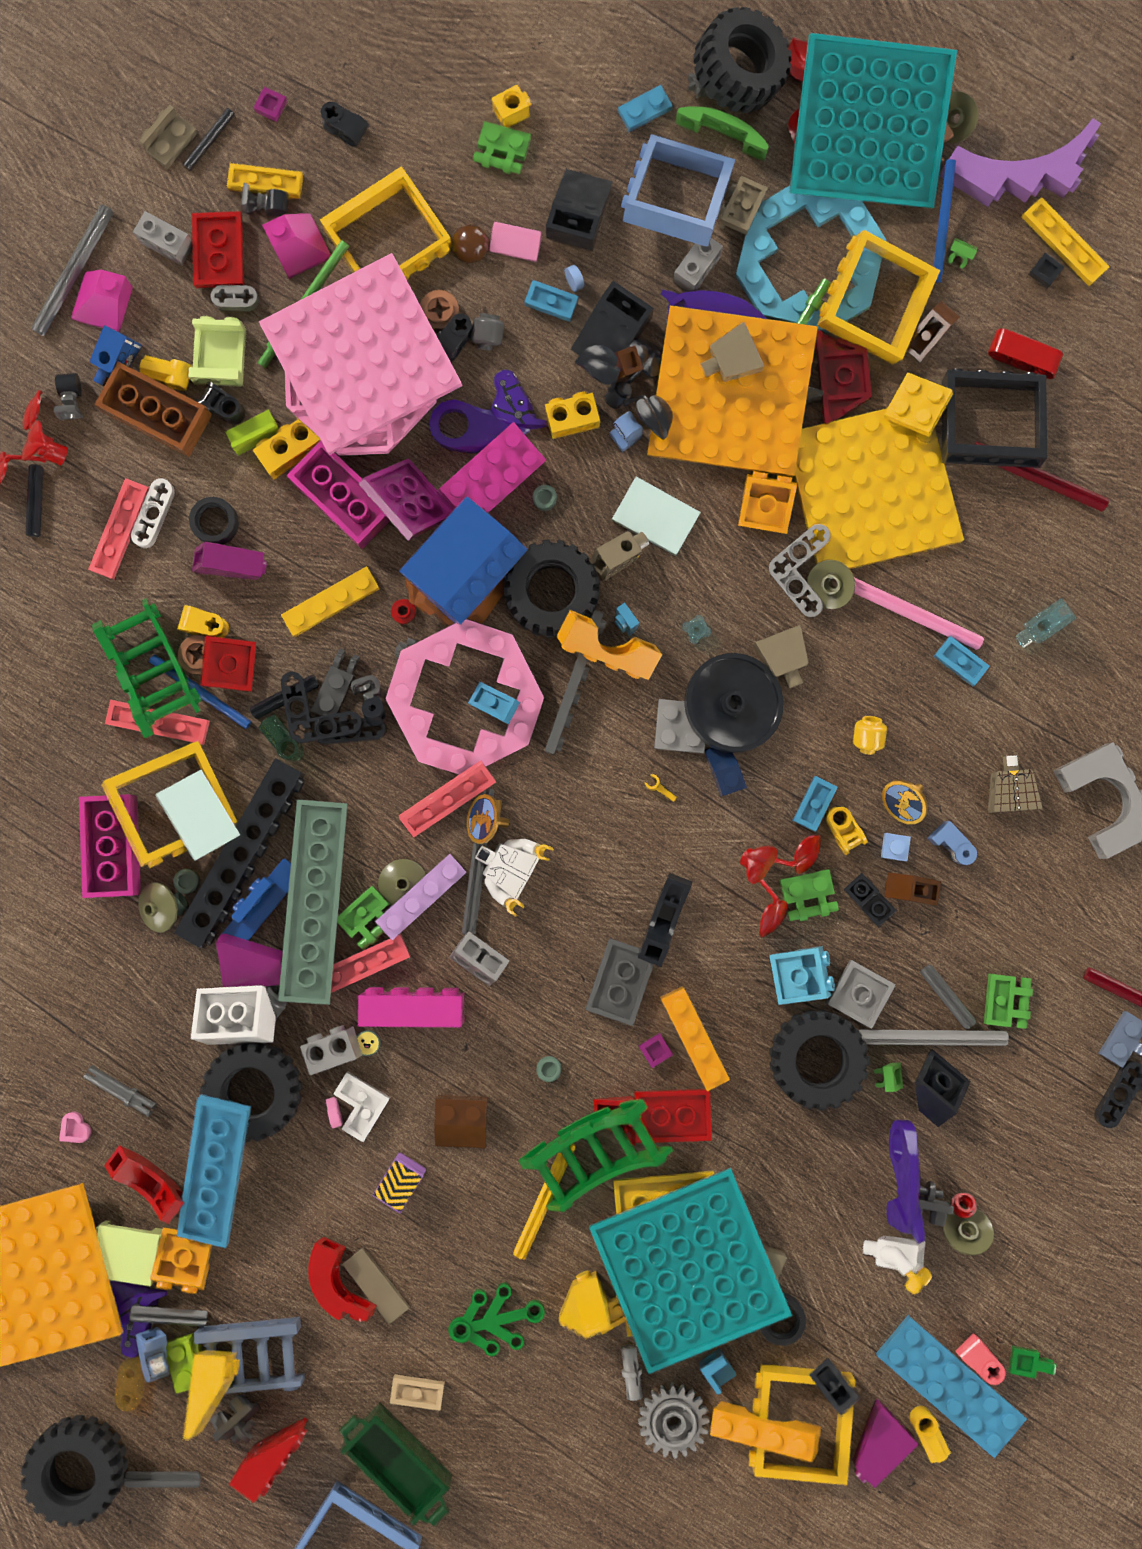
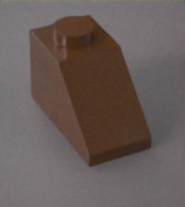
M941 301L915 329L907 351L921 362L960 317Z
M888 872V878L885 883V897L938 906L941 881Z

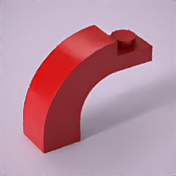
M119 1145L104 1165L113 1180L127 1185L141 1194L151 1204L162 1222L169 1224L184 1204L180 1197L183 1193L180 1187L164 1171L128 1148Z
M322 1237L315 1242L308 1265L310 1287L317 1302L329 1315L337 1320H341L348 1313L352 1319L366 1322L374 1315L377 1305L354 1295L346 1289L339 1274V1266L346 1246Z

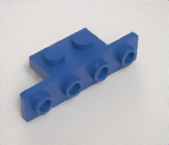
M282 859L268 877H263L261 880L258 878L249 888L251 893L246 899L241 898L233 907L235 911L231 916L233 920L222 934H229L248 941L252 938L289 892L291 863L287 859Z

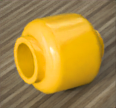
M864 716L862 720L857 721L855 724L853 744L863 754H875V751H879L885 746L887 726L878 717Z

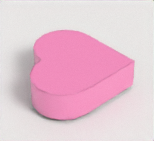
M337 1098L326 1099L331 1127L342 1126L344 1122Z
M70 1112L63 1117L59 1141L83 1143L91 1137L92 1129L89 1124L83 1121V1117L79 1112Z

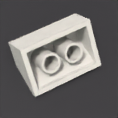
M264 986L197 989L191 1039L207 1045L273 1043L276 1017L266 988Z

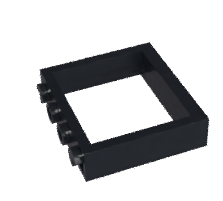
M959 368L947 370L942 380V386L952 389L953 395L942 413V463L1041 468L1047 459L1046 375H1038L1034 372L1015 374L1011 371L1000 373L988 372L987 370L964 371ZM955 387L1034 391L1035 448L955 444Z

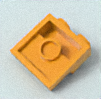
M754 470L753 475L747 474L738 526L787 534L797 488L796 482H792V477L786 475H778L777 479L768 478V473Z
M163 1228L150 1280L157 1283V1288L171 1290L172 1285L182 1287V1292L196 1294L197 1289L204 1290L210 1266L208 1262L212 1245L177 1236L178 1230Z

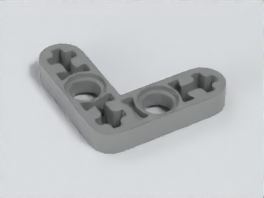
M816 524L809 528L769 564L770 574L800 611L808 617L819 615L823 609V602L797 569L830 541L831 532L829 528L822 524ZM816 529L819 531L825 530L826 533L823 535L825 540L823 542L816 540L812 544L816 548L812 551L810 545L803 541V539L807 536L810 541L815 537L814 531ZM799 544L804 545L807 549V554L802 559H797L793 555L794 547ZM788 552L790 559L796 562V565L792 567V564L789 563L784 568L786 571L784 574L781 572L775 573L774 570L777 568L775 563H784L787 560L784 555ZM796 579L800 580L803 584V590L799 594H793L789 589L791 581ZM807 590L811 592V594L807 596L810 601L816 600L818 602V604L816 605V612L812 610L806 611L805 608L808 606V604L804 599H802L800 603L797 600V598L803 596L807 592Z

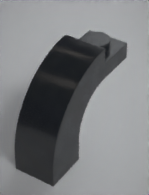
M671 873L668 874L647 926L638 959L662 967L670 948L678 918L693 881Z

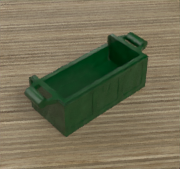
M381 1402L364 1419L354 1414L339 1429L344 1439L340 1453L342 1455L346 1454L408 1517L411 1516L410 1523L413 1526L421 1520L435 1527L450 1511L443 1495L450 1488L452 1474ZM439 1501L441 1505L428 1518L425 1514Z

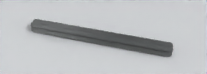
M102 204L99 206L34 321L32 330L42 336L46 334L110 221L113 211L106 205Z
M487 788L480 795L487 794L494 797V790ZM474 842L462 928V934L464 935L468 932L473 935L476 934L485 864L475 859L480 847L482 845L487 847V843L477 844Z

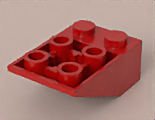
M304 1417L255 1443L239 1465L229 1485L253 1503H255L259 1495L265 1497L277 1474L280 1475L288 1463L287 1460L291 1454L296 1452L303 1441V1437L307 1432L304 1427L308 1419Z

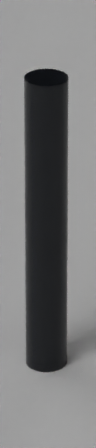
M226 108L183 163L187 170L191 171L234 117L235 113L231 109Z

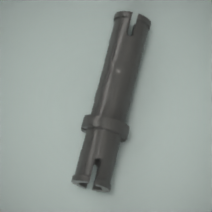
M91 1065L88 1071L96 1075V1077L88 1073L84 1075V1080L98 1086L123 1101L124 1106H131L146 1117H149L153 1111L144 1105L151 1109H155L157 1106L156 1102L139 1094L138 1089L129 1088L94 1065Z

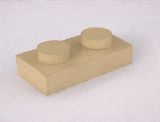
M394 1375L390 1403L440 1411L445 1382Z

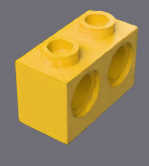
M579 392L574 394L573 398L565 400L563 398H555L550 400L549 404H545V412L552 439L600 428V418L593 393ZM585 406L590 409V413L581 415L577 410ZM558 412H562L567 417L563 421H557L553 416Z

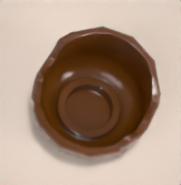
M471 224L460 227L452 238L453 253L460 261L468 264L481 261L490 248L488 235L480 227Z

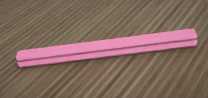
M854 578V594L947 637L952 636L958 642L975 650L980 649L984 641L982 636Z

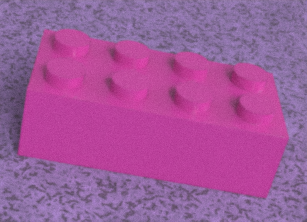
M513 422L437 491L453 509L468 496L488 513L541 466L546 459Z
M322 441L287 474L291 483L361 549L390 522V519L384 515L382 510L359 485L362 478L335 453L329 455Z
M131 794L119 795L139 835L138 797ZM107 796L79 797L82 898L140 895V864Z
M369 987L358 996V1026L461 1027L464 1024L465 992H459V988H444L442 992H434L432 987H421L416 992H409L408 987H394V989H391V992H384V987Z

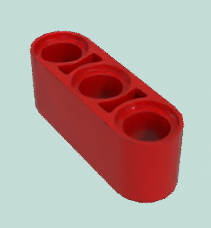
M997 329L988 355L997 361L1025 372H1034L1038 375H1046V379H1054L1062 360L1063 352L1011 330Z

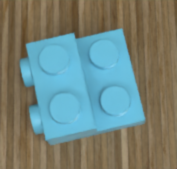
M823 946L770 955L778 1005L826 999L832 996L831 991L835 990L833 977L828 976L826 966H830V957L828 951H823Z

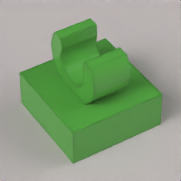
M954 238L950 246V250L954 252L950 254L948 262L952 263L954 257L960 256L963 259L960 268L963 269L967 265V258L973 260L977 247Z
M889 1063L874 1070V1073H881L884 1076L883 1082L875 1083L876 1087H885V1092H895L903 1088L901 1063Z

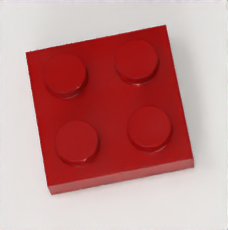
M205 636L200 686L251 692L256 642Z

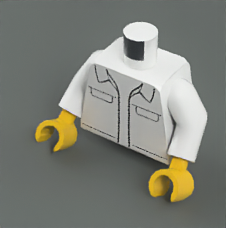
M527 839L507 840L504 844L499 843L495 851L483 845L480 847L475 859L487 865L483 871V874L486 876L485 885L492 898L507 908V911L513 916H518L513 912L515 905H520L524 909V905L517 899L538 860H550L544 857V851L546 849L553 850L551 846L540 845Z
M882 1236L878 1239V1242L864 1241L863 1255L876 1257L877 1266L897 1269L903 1276L906 1275L909 1280L905 1287L911 1293H919L922 1287L926 1286L932 1279L930 1270L923 1266L925 1241L917 1244L916 1240L892 1236Z

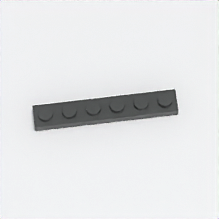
M594 610L591 619L598 627V634L602 636L607 621L602 620L604 613ZM580 652L545 748V753L553 756L556 751L561 752L565 741V738L561 737L564 727L568 729L574 715L570 713L572 704H578L582 691L578 690L581 681H586L590 670L589 667H586L588 659Z

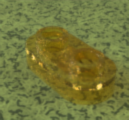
M138 1357L127 1358L118 1370L114 1399L116 1406L122 1411L134 1410L140 1404L143 1397L145 1377L142 1372L140 1358ZM127 1370H133L135 1375L129 1376ZM124 1395L130 1396L131 1402H126Z

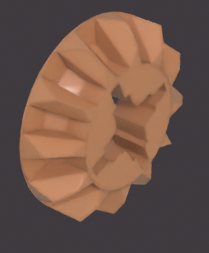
M435 290L428 293L420 303L433 329L443 330L452 317L458 314L459 310L454 296L443 290ZM437 302H439L442 309H446V311L442 312L441 319H439L436 312H433L436 310Z
M193 635L186 638L178 650V660L181 666L192 674L201 675L203 659H198L195 662L196 657L189 651L198 652L200 648L204 650L205 636Z

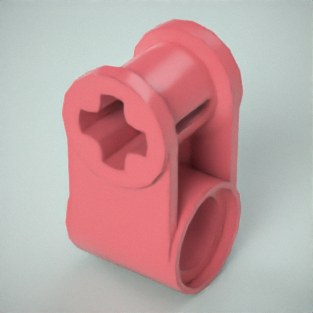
M972 1333L956 1350V1353L987 1383L992 1385L1000 1384L1006 1374L1004 1367L982 1340ZM991 1366L992 1368H995V1371L991 1372L987 1370L988 1367Z

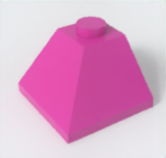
M284 214L263 224V228L288 279L327 261L331 256L311 214Z
M105 270L85 272L71 319L100 328L106 325L120 332L133 286L123 275Z

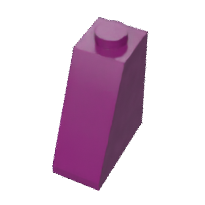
M203 542L195 548L192 572L256 580L262 574H265L267 561L263 560V552Z
M220 934L216 946L223 988L280 985L283 951L229 934Z
M879 1399L873 1403L852 1459L856 1467L854 1473L864 1484L869 1482L874 1488L919 1445L914 1436Z

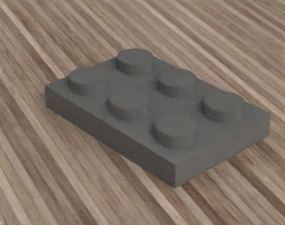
M609 938L585 1010L633 1026L654 964L638 959L640 948Z

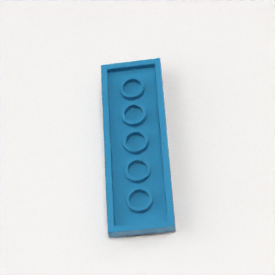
M200 1095L197 1099L182 1198L184 1204L181 1206L177 1236L223 1248L227 1247L232 1227L250 1106Z
M907 1315L876 1353L884 1363L993 1458L999 1454L1027 1420L1020 1411L909 1315Z

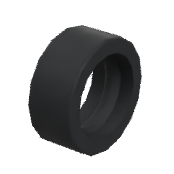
M213 496L201 499L192 507L189 515L190 528L193 534L202 542L224 545L230 542L237 534L239 527L238 515L234 508L222 498ZM213 507L221 508L228 516L227 528L223 533L215 536L206 534L200 527L201 515L207 509Z
M788 1293L783 1294L788 1306L794 1310L796 1315V1323L793 1329L787 1333L778 1334L773 1332L768 1325L760 1328L766 1340L775 1345L786 1346L795 1343L802 1337L806 1329L807 1319L804 1309L798 1300Z

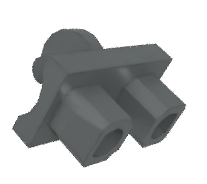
M928 1181L926 1187H920L919 1194L924 1195V1197L919 1196L921 1214L923 1209L931 1210L929 1222L934 1225L944 1226L948 1214L953 1215L954 1207L950 1206L949 1202L934 1199V1197L942 1199L943 1191L935 1190V1182Z
M242 1394L237 1395L229 1403L235 1412L233 1417L230 1418L226 1411H220L211 1419L216 1430L212 1436L216 1442L221 1438L228 1440L230 1437L234 1443H237L240 1439L244 1442H249L253 1438L250 1430L255 1426V1423L249 1419L261 1408L257 1402L250 1403Z

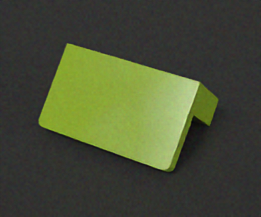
M268 409L225 433L231 442L230 445L239 456L256 447V444L262 439L271 438L277 434L279 427Z

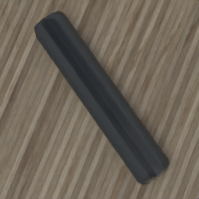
M30 464L28 466L25 534L28 537L35 538L41 535L43 467L38 464Z
M314 675L304 678L307 693L319 687V682ZM299 681L290 686L293 689V695L288 694V698L302 696V692L296 693L295 685L299 684ZM282 690L251 706L250 712L253 717L259 719L284 706Z

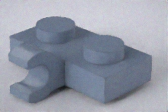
M1123 1011L1098 1054L1122 1068L1132 1052L1142 1057V1044L1139 1043L1142 1037V1020L1127 1011Z

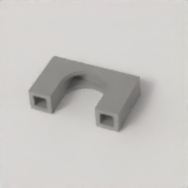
M1114 742L1104 744L1053 770L1064 793L1072 792L1096 779L1106 780L1119 790L1123 802L1119 818L1110 826L1088 836L1099 859H1108L1142 841V790H1139L1134 782L1136 780L1135 775L1129 767H1126L1123 761L1124 754L1119 746H1115Z

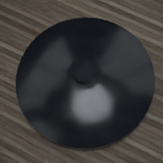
M741 653L721 654L703 663L691 676L684 698L685 713L695 734L710 747L728 753L746 752L765 743L777 730L783 715V694L777 678L761 661Z

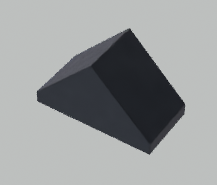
M829 1358L809 1374L840 1416L860 1400L854 1386Z

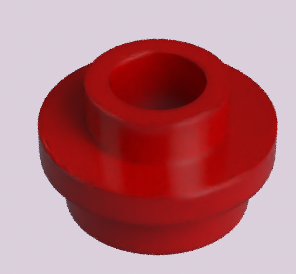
M400 599L392 605L391 615L396 622L407 624L414 619L416 609L409 600ZM406 607L408 612L405 615H400L399 609Z
M958 1193L951 1200V1206L954 1207L953 1212L958 1217L966 1219L975 1214L977 1205L975 1199L970 1194ZM959 1204H964L967 1210L961 1208Z

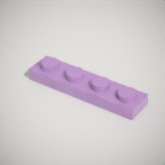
M451 854L447 855L375 921L376 924L393 940L456 883L466 871Z

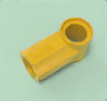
M145 355L141 360L139 368L140 373L157 382L165 383L166 386L179 391H186L190 379L188 377L189 367L193 366L176 359H172L170 362Z
M925 1406L915 1407L910 1412L909 1419L931 1463H940L946 1460L951 1453L938 1427V1422ZM928 1418V1422L925 1425H919L922 1419Z

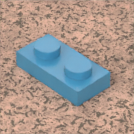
M661 85L618 107V113L629 132L672 110V104Z
M532 280L524 305L571 322L579 296Z
M625 603L616 608V620L614 621L616 626L622 633L626 631L629 636L638 630V620Z
M952 636L945 640L933 656L972 687L976 685L990 667Z
M479 682L468 702L473 707L507 724L510 723L521 703L482 682Z
M814 776L792 821L816 832L838 787Z

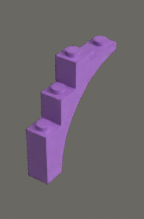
M1092 119L1085 129L1067 145L1050 154L1030 160H993L975 155L957 146L949 158L956 160L953 185L989 207L993 199L998 202L1005 190L1026 203L1031 195L1036 197L1042 186L1063 199L1068 191L1073 193L1081 182L1078 176L1083 170L1079 165L1086 156L1083 150L1086 146L1092 147L1099 136L1096 131L1101 123ZM945 166L939 175V177L943 179L945 174Z

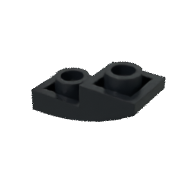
M863 873L844 888L846 894L878 928L897 912L879 892V889Z

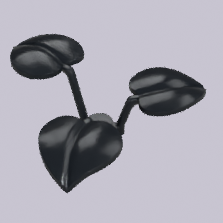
M637 339L633 341L629 347L636 346L644 368L643 372L650 378L657 377L660 374L662 361L661 350L647 340ZM594 345L584 350L576 359L575 364L585 369L598 382L605 385L611 384L607 389L608 392L605 394L607 405L613 409H618L623 404L628 406L630 403L636 402L635 409L639 418L651 431L664 440L668 435L673 420L672 410L667 402L656 395L651 396L649 399L646 395L630 398L632 394L630 383L642 370L633 373L627 381L617 382L620 368L616 366L618 359L611 349L603 345Z

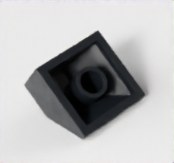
M933 1049L929 1051L914 1084L919 1112L939 1127L958 1113L971 1081Z

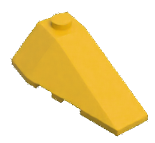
M589 1270L579 1273L576 1279L572 1281L559 1313L561 1326L567 1325L569 1330L574 1329L577 1334L585 1338L610 1328L607 1296L597 1271L590 1273Z

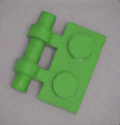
M484 121L478 141V148L486 151L484 154L475 151L473 161L481 163L482 167L490 168L492 166L503 169V172L511 174V172L520 174L522 164L514 161L515 159L525 161L531 141V134ZM494 153L501 154L507 157L506 159L494 157Z
M829 869L780 880L784 901L787 904L795 902L796 910L787 912L789 921L799 919L801 922L808 920V917L817 915L824 917L829 916L831 912L839 911L837 901L827 903L825 897L835 894ZM817 898L818 905L805 908L804 900Z
M372 885L338 916L337 923L351 938L360 932L363 938L357 944L362 950H365L369 945L373 946L379 941L378 937L384 933L378 925L371 931L366 925L375 917L379 918L384 914L382 910L389 905V902Z
M989 973L984 1024L1011 1027L1012 1017L1017 1018L1016 1027L1027 1029V1020L1031 1016V1011H1028L1030 996H1033V989L1031 988L1032 978L1021 977V986L1015 987L1016 977ZM1014 995H1020L1018 1009H1013Z

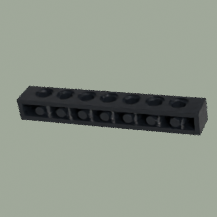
M274 759L236 825L240 835L225 844L174 934L199 948L212 945L218 934L215 930L219 923L223 924L230 914V910H228L232 901L236 902L243 891L240 888L245 879L249 880L254 873L255 867L253 864L257 858H262L266 852L268 838L270 835L273 837L280 827L278 821L282 814L286 815L293 804L290 801L295 792L299 793L305 784L303 779L304 773L279 759ZM283 782L286 786V791L283 795L277 796L274 790L275 786ZM266 804H270L273 807V814L268 818L262 814V809ZM257 825L260 828L261 834L254 840L250 836V829ZM242 847L248 851V857L244 861H240L237 857V852ZM229 869L235 872V880L232 883H228L225 880V873ZM216 891H219L223 896V900L219 905H216L212 900V895ZM203 913L208 914L210 917V923L206 927L200 923V916Z

